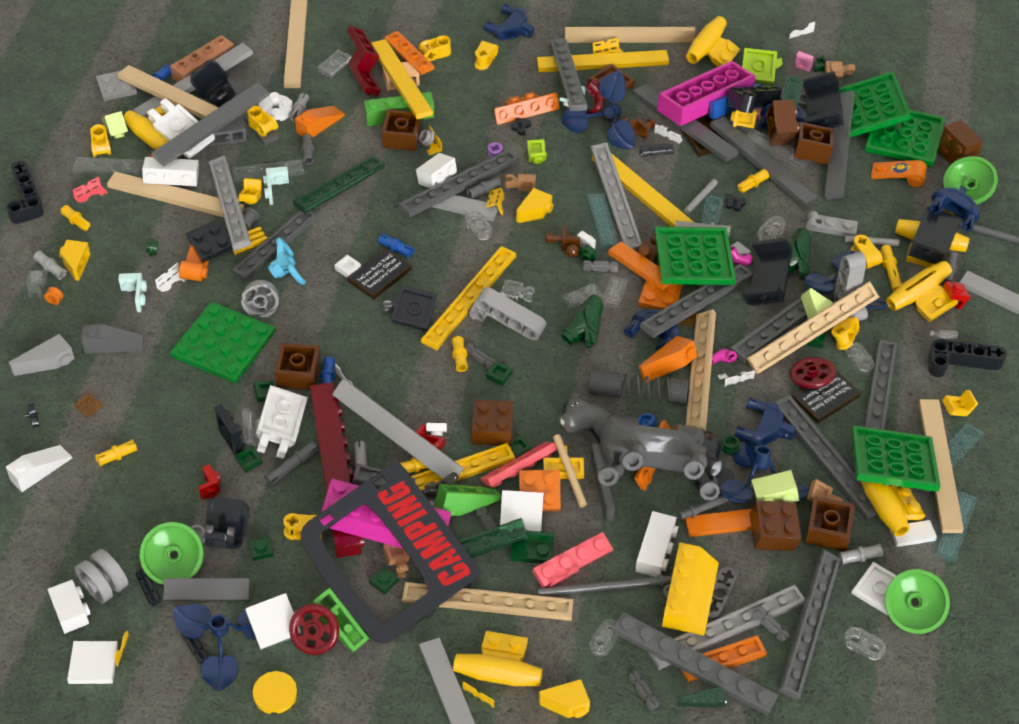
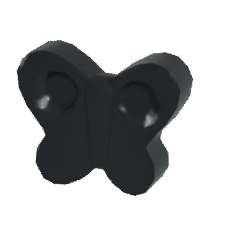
M517 118L515 123L511 125V130L517 131L519 135H525V128L531 127V121Z
M728 194L726 197V208H734L735 211L739 212L741 207L746 205L747 200L746 198H737L732 194Z
M30 403L28 404L29 413L25 414V418L30 417L33 427H38L40 425L35 405Z

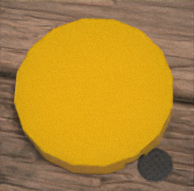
M268 672L261 676L254 684V702L265 713H283L290 709L296 701V683L285 672Z

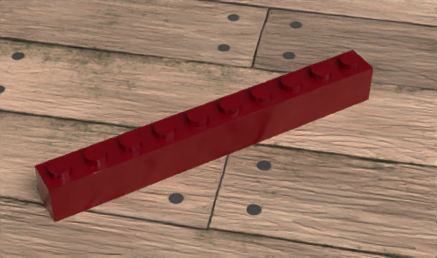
M333 383L310 386L326 493L328 492L331 478L347 483L353 480L352 467L348 468L347 464H350L349 451L345 452L344 449L348 448L347 437L342 436V432H345L344 420L340 421L339 417H342L341 405H337V402L340 400L332 395L335 391ZM332 529L337 558L361 554V547L365 546L363 537Z

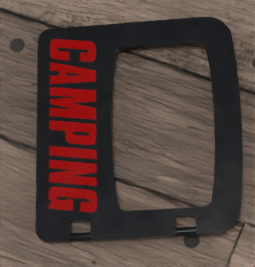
M400 463L390 464L380 473L309 520L303 526L300 534L302 545L329 588L364 632L373 641L378 643L392 641L479 576L477 565ZM383 477L386 483L377 489L373 483ZM363 505L368 506L393 534L428 587L427 594L385 623L381 622L359 598L332 560L320 539L323 532ZM330 514L333 520L323 525L320 520Z

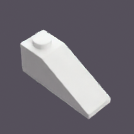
M61 445L23 455L6 466L10 481L23 492L71 460L72 456Z

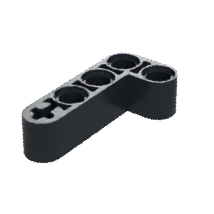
M777 86L731 87L727 106L744 113H753L754 107H764L772 103L773 100H780L782 88Z
M24 161L14 162L11 169L21 199L9 202L7 204V211L10 221L19 224L41 217L44 210L27 163Z
M941 338L935 339L932 342L928 355V370L934 377H943L948 364L1000 370L1004 365L1007 351L1001 346Z

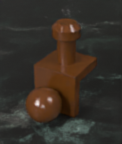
M638 117L632 121L628 118L620 119L628 121L634 129V135H640L644 140L648 137V129L654 128L656 124L653 118H649L646 123L642 122Z
M562 226V235L551 234V232L546 234L547 243L562 242L561 250L566 251L567 256L573 258L579 254L580 237H573L566 231V226Z
M653 233L650 237L652 244L643 240L638 248V253L651 262H654L657 255Z

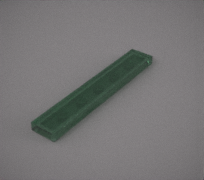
M372 155L293 200V205L306 214L377 173L385 167V163L375 155Z

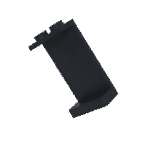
M835 71L803 79L802 84L806 91L808 117H805L806 123L827 128L844 125L840 88Z
M927 207L908 255L937 264L941 261H946L962 218L942 211L934 214L935 209L931 212L930 207Z
M787 238L752 242V247L757 255L751 287L743 289L742 295L751 306L784 302L793 250Z

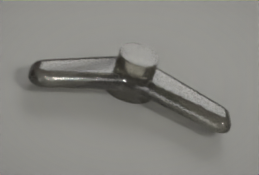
M452 472L437 483L432 481L424 486L425 490L422 493L427 499L433 498L437 495L439 484L451 485L459 476L456 472Z

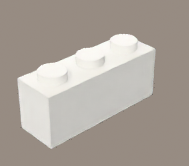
M145 157L143 183L197 186L199 160L175 159L166 166H162L155 158Z
M652 511L637 558L635 572L658 577L662 571L666 572L669 561L666 559L667 554L671 555L674 545L671 539L676 538L679 526H675L676 517Z

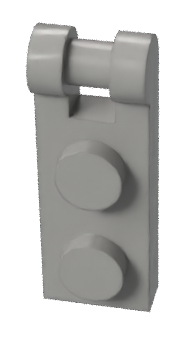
M811 211L808 213L806 229L839 236H856L858 221L823 216L815 211Z

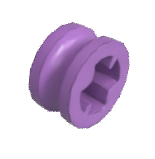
M492 142L488 145L487 153L491 158L503 152V146L498 142Z

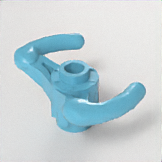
M278 237L276 239L277 259L270 262L271 265L268 266L274 278H281L290 273L299 284L305 285L306 280L300 276L294 266L296 262L293 259V251L282 238Z

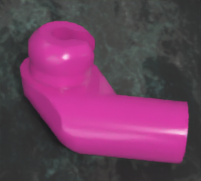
M735 246L730 247L732 260L735 264H741L742 266H749L753 258L750 254L739 255Z
M721 349L712 355V365L719 361L732 363L737 359V354L735 351Z

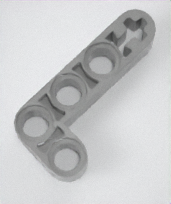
M861 251L841 258L833 298L834 303L862 286L866 258ZM863 307L849 317H857L859 321L867 319L868 312L866 307Z
M489 287L482 289L469 312L473 320L478 319L480 320L479 322H483L488 315L534 341L539 339L546 327V321L542 317Z

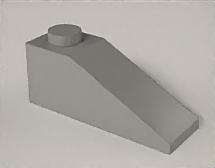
M58 334L11 360L9 365L12 374L17 376L57 369L74 360L71 346Z

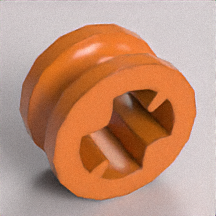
M49 287L44 294L45 300L54 305H58L64 297L63 293L55 287Z

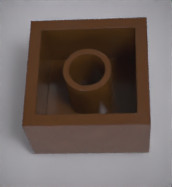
M794 99L773 100L766 113L770 146L790 145L793 139H795L797 132H799V122H796L797 106H794Z
M387 109L382 129V148L417 151L419 135L422 129V118L416 119L412 111Z
M959 120L944 127L938 152L951 165L964 157H978L983 140L962 120Z
M800 122L799 132H797L795 137L794 157L800 160L815 161L819 164H828L834 147V129Z
M281 343L275 370L277 387L310 390L311 385H316L321 363L320 346Z
M474 399L472 444L500 446L508 443L511 446L514 401Z
M814 496L809 514L805 543L847 551L851 537L855 504Z
M756 501L749 513L754 549L795 551L802 539L796 503Z

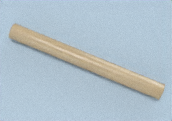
M557 434L553 436L555 445L579 507H585L587 502L561 435Z

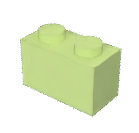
M791 470L751 480L756 501L787 503L799 501L797 486Z

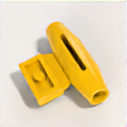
M717 16L701 30L686 54L688 62L695 64L707 54L711 62L717 67L733 60L740 51V48L729 39L721 38L727 25L725 18Z
M160 105L155 111L162 117L166 113L161 109L162 105ZM132 110L124 114L123 118L128 127L151 148L156 150L168 142L167 139L153 128V123L148 118Z
M899 219L895 233L913 241L921 221ZM956 232L950 250L966 252L970 238ZM907 254V262L926 267L934 265Z
M941 261L923 269L902 283L886 299V302L889 304L888 307L892 311H896L915 302L917 311L929 323L951 309L958 301L950 299L945 289L939 286L952 273L949 263Z
M861 481L865 494L878 516L895 536L900 537L908 533L910 527L907 520L922 521L926 516L910 488Z
M491 631L485 632L481 646L482 654H456L453 671L468 677L509 686H540L543 674L542 668L522 662L525 657L528 638Z

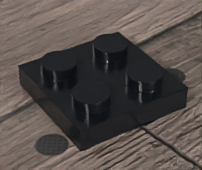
M219 219L186 233V238L202 263L234 250L230 236Z
M401 285L391 322L428 331L437 294Z
M222 404L214 407L218 430L234 455L243 451L244 442L240 436L242 430L239 424H234L231 412L225 410Z

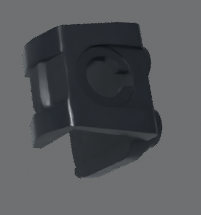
M206 61L201 69L192 72L190 76V82L197 92L218 108L236 94L227 80V74L216 61Z
M214 498L208 503L205 546L237 549L242 546L243 538L247 535L249 507L244 501Z

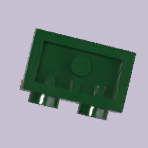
M514 529L510 561L543 564L552 559L554 533Z

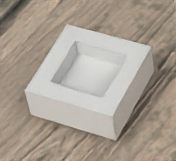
M584 231L577 234V237H580V248L589 245L595 249L596 240L591 235L586 234Z
M346 255L335 264V270L346 278L361 267V264L349 255Z
M427 423L426 431L431 432L432 436H443V432H447V423Z

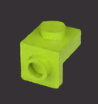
M544 139L527 140L529 162L540 164L546 161L547 153L545 152Z

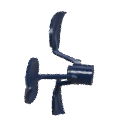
M620 70L605 76L600 82V93L604 98H609L608 101L611 104L606 106L603 112L586 115V110L570 111L568 107L562 115V124L574 133H581L588 127L587 118L605 115L609 119L613 118L612 128L607 131L608 141L617 148H635L632 125L625 120L616 122L622 113L621 107L616 102H620L626 93L624 76Z
M847 251L838 255L832 260V266L838 269L839 272L841 258L857 251ZM838 272L831 280L822 274L813 273L807 275L804 281L809 287L818 292H833L836 287L832 283L836 281ZM879 297L865 307L880 309L887 307L889 304Z
M746 440L741 442V449L734 454V461L742 467L753 466L745 484L739 480L723 482L720 487L721 495L734 502H747L751 500L755 492L754 489L748 486L751 483L755 470H765L770 466L771 474H775L774 461L770 460L772 450L763 445L755 448ZM795 482L799 501H802L808 497L810 489Z
M201 604L175 606L174 620L182 635L187 638H199L203 634L204 629H211L212 634L217 637L219 657H208L202 663L201 675L204 681L214 690L220 691L225 689L234 681L238 673V663L235 657L230 655L223 657L222 637L228 633V626L239 632L244 630V635L248 639L256 640L246 611L244 610L238 615L237 622L239 626H237L231 620H227L223 614L212 616L210 610Z

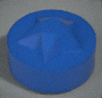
M651 413L643 414L638 418L639 425L657 426V420Z

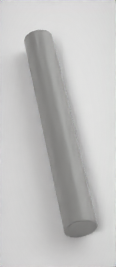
M712 179L684 209V213L689 215L718 184L717 180Z
M845 235L844 242L854 243L855 236ZM868 237L873 245L899 247V239Z

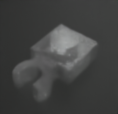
M47 270L28 271L26 286L29 298H32L33 293H38L39 298H42L41 288H46Z
M506 279L500 293L511 300L518 301L519 298H523L527 302H532L535 288L530 286L524 288L523 283Z

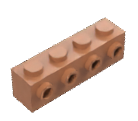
M220 35L170 66L172 78L177 82L191 75L192 72L202 68L206 61H214L235 48L234 44Z

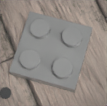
M122 70L96 76L104 102L137 94L135 86L118 79L117 74Z

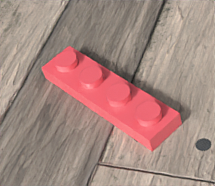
M544 442L480 478L482 484L492 488L497 487L503 483L502 480L517 476L519 470L529 469L535 465L536 461L551 457V453L557 450L555 443Z
M602 532L533 568L532 572L540 586L545 588L580 566L582 568L612 552L613 548Z

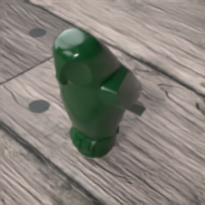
M806 228L797 229L791 235L792 240L789 242L793 250L788 276L792 271L798 269L799 280L809 275L811 235Z
M591 295L574 315L569 326L564 327L561 337L569 345L577 344L583 338H585L586 348H591V344H596L603 312L601 297Z

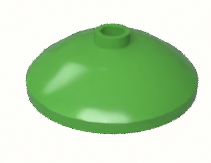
M968 156L955 161L949 166L945 172L943 184L944 188L959 189L961 185L966 187V194L977 205L989 199L995 192L998 176L996 169L989 161L981 157Z
M167 522L154 527L145 536L140 548V561L143 570L152 580L164 585V578H193L199 571L204 558V548L198 534L189 526L178 522ZM177 551L178 556L173 559L171 553Z
M920 569L904 571L894 577L886 589L884 599L886 612L890 620L903 631L913 634L931 632L938 628L948 615L950 608L948 590L944 583L931 572ZM912 598L917 599L918 604L916 606L911 604Z

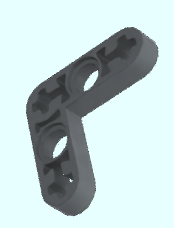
M731 567L721 568L716 576L710 609L713 602L717 604L715 611L709 612L708 620H716L721 616L735 586L737 573ZM726 575H730V578L727 580L726 585L723 584L724 577H726ZM667 584L663 590L665 602H667L670 584ZM721 590L725 593V596L717 597L714 592Z

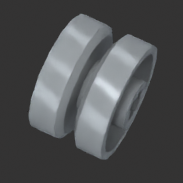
M98 549L92 553L90 561L83 560L75 566L76 575L84 588L101 604L106 603L113 597V591L120 592L128 586L127 577L119 564L103 549Z

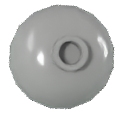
M255 280L247 284L243 290L241 303L243 309L249 315L261 314L259 317H269L277 310L279 294L277 288L272 283L266 280ZM257 308H265V310L260 311Z

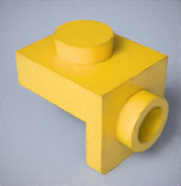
M753 110V113L733 111L731 115L733 127L738 125L754 129L758 111Z
M245 178L244 189L239 194V201H243L246 204H255L262 196V180Z
M966 390L960 397L946 395L942 399L946 411L950 415L968 416L978 405L970 390Z

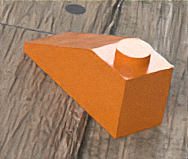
M335 106L306 110L295 118L296 133L302 137L306 134L314 137L343 118L345 113Z
M680 336L674 337L638 366L643 381L647 375L649 381H652L657 376L661 377L689 364L698 356L694 341Z

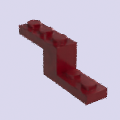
M349 26L347 32L355 43L357 50L348 65L355 75L357 82L362 87V91L368 95L378 96L381 90L370 72L380 56L364 30Z

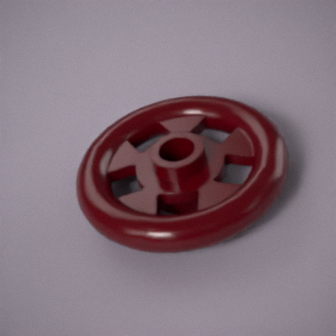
M820 357L801 359L790 369L791 380L796 385L809 389L824 387L831 383L836 376L835 366L829 360ZM803 371V374H797V372Z
M316 603L303 605L291 617L289 623L290 638L293 644L306 654H324L331 650L338 640V620L335 614L324 605ZM311 612L313 618L306 621L304 615ZM322 615L325 616L329 621V623L325 626L323 622L319 620V618ZM298 626H303L304 635L298 634ZM311 626L316 628V633L311 632ZM325 631L330 634L327 641L321 639ZM307 640H316V645H308Z

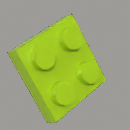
M744 48L742 67L756 75V83L774 84L777 51Z

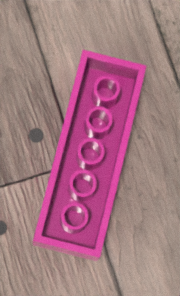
M730 61L659 93L657 111L679 126H682L710 113V101L728 95L731 87H748L753 85L756 75L734 61Z
M331 478L322 512L359 486ZM366 505L360 506L330 527L334 530L402 548L379 517ZM434 507L448 526L451 512ZM328 514L320 521L323 525H326L333 518Z

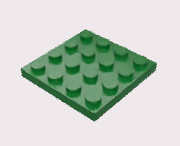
M894 71L840 87V93L853 91L855 94L850 138L912 119Z
M909 110L912 119L870 131L865 152L903 161L919 160L923 161L926 166L933 167L945 117Z
M655 227L654 236L661 284L735 285L736 277L727 228Z
M211 301L171 350L170 356L236 384L274 335L276 328Z
M860 426L852 427L851 435L856 480L939 492L941 485L931 436Z

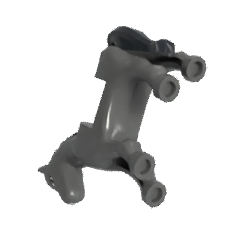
M573 393L572 399L563 405V415L560 420L561 426L569 433L586 429L590 431L600 444L608 460V466L601 467L598 471V480L602 485L611 486L615 484L619 477L623 475L625 468L635 471L641 467L680 472L684 473L689 479H697L701 483L699 486L700 496L705 500H713L720 494L717 478H720L723 472V464L719 460L721 441L714 432H704L697 426L677 423L674 424L672 430L639 425L636 417L616 415L602 406L581 399L577 393Z

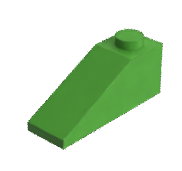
M439 484L434 507L450 511L451 517L461 516L501 500L502 495L492 487Z
M330 588L309 603L324 605L335 614L339 623L338 639L350 651L354 652L369 640V637ZM322 615L319 618L324 626L329 623L325 616Z

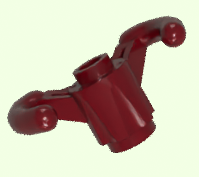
M594 77L585 86L586 91L592 96L594 107L587 109L586 114L597 113L602 108L603 101L607 99L600 93L599 85L601 81Z

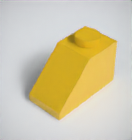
M533 188L518 207L516 222L522 223L542 219L547 213H551L554 206L552 195Z
M66 240L64 246L60 249V257H62L64 266L73 278L79 281L91 255L88 242Z
M581 679L539 691L540 706L562 716L580 718L589 712L590 700Z

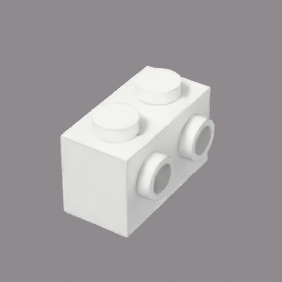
M438 153L417 168L416 173L419 185L431 188L454 176L457 173L455 158Z
M73 580L48 589L64 634L89 624L87 618L90 615L87 603L82 604L80 599L84 598L80 586L75 587Z

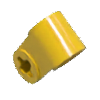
M442 35L422 41L419 45V50L429 61H433L451 54V41L448 36Z
M481 41L475 51L476 61L474 65L476 69L485 70L490 66L493 59L497 56L498 45Z
M253 106L247 111L249 126L261 137H265L268 132L278 129L276 120L261 107Z
M101 124L92 126L90 133L93 157L101 154L111 155L105 126Z
M865 235L855 236L854 246H852L850 251H861L866 258L865 270L881 264L883 261L882 254Z
M848 317L833 327L831 333L837 341V349L846 350L853 345L856 334L859 332V320L857 317Z
M295 513L286 515L283 519L285 537L289 540L301 541L300 534L303 526L317 515Z

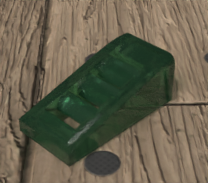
M723 686L681 696L678 705L679 707L723 708L727 705V699Z

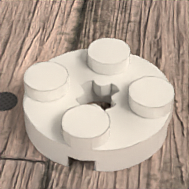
M277 92L271 93L258 104L275 120L280 119V121L289 118L293 112L292 100L286 96L279 95Z

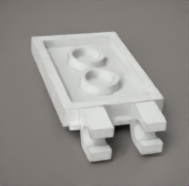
M166 98L160 102L162 105L161 109L166 113L164 116L161 117L153 108L147 112L149 115L148 119L153 123V128L168 141L198 122L180 104L174 106ZM214 134L198 143L183 155L188 159L192 158L215 139Z
M270 385L256 431L257 437L260 438L257 448L258 452L265 453L268 442L271 441L280 444L276 457L284 459L288 447L291 448L296 442L308 397Z

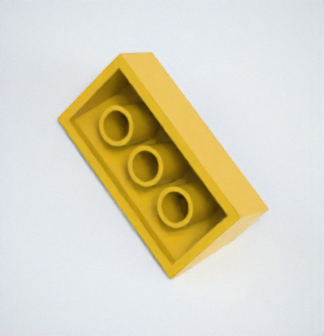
M679 543L662 627L704 636L719 562L699 546Z

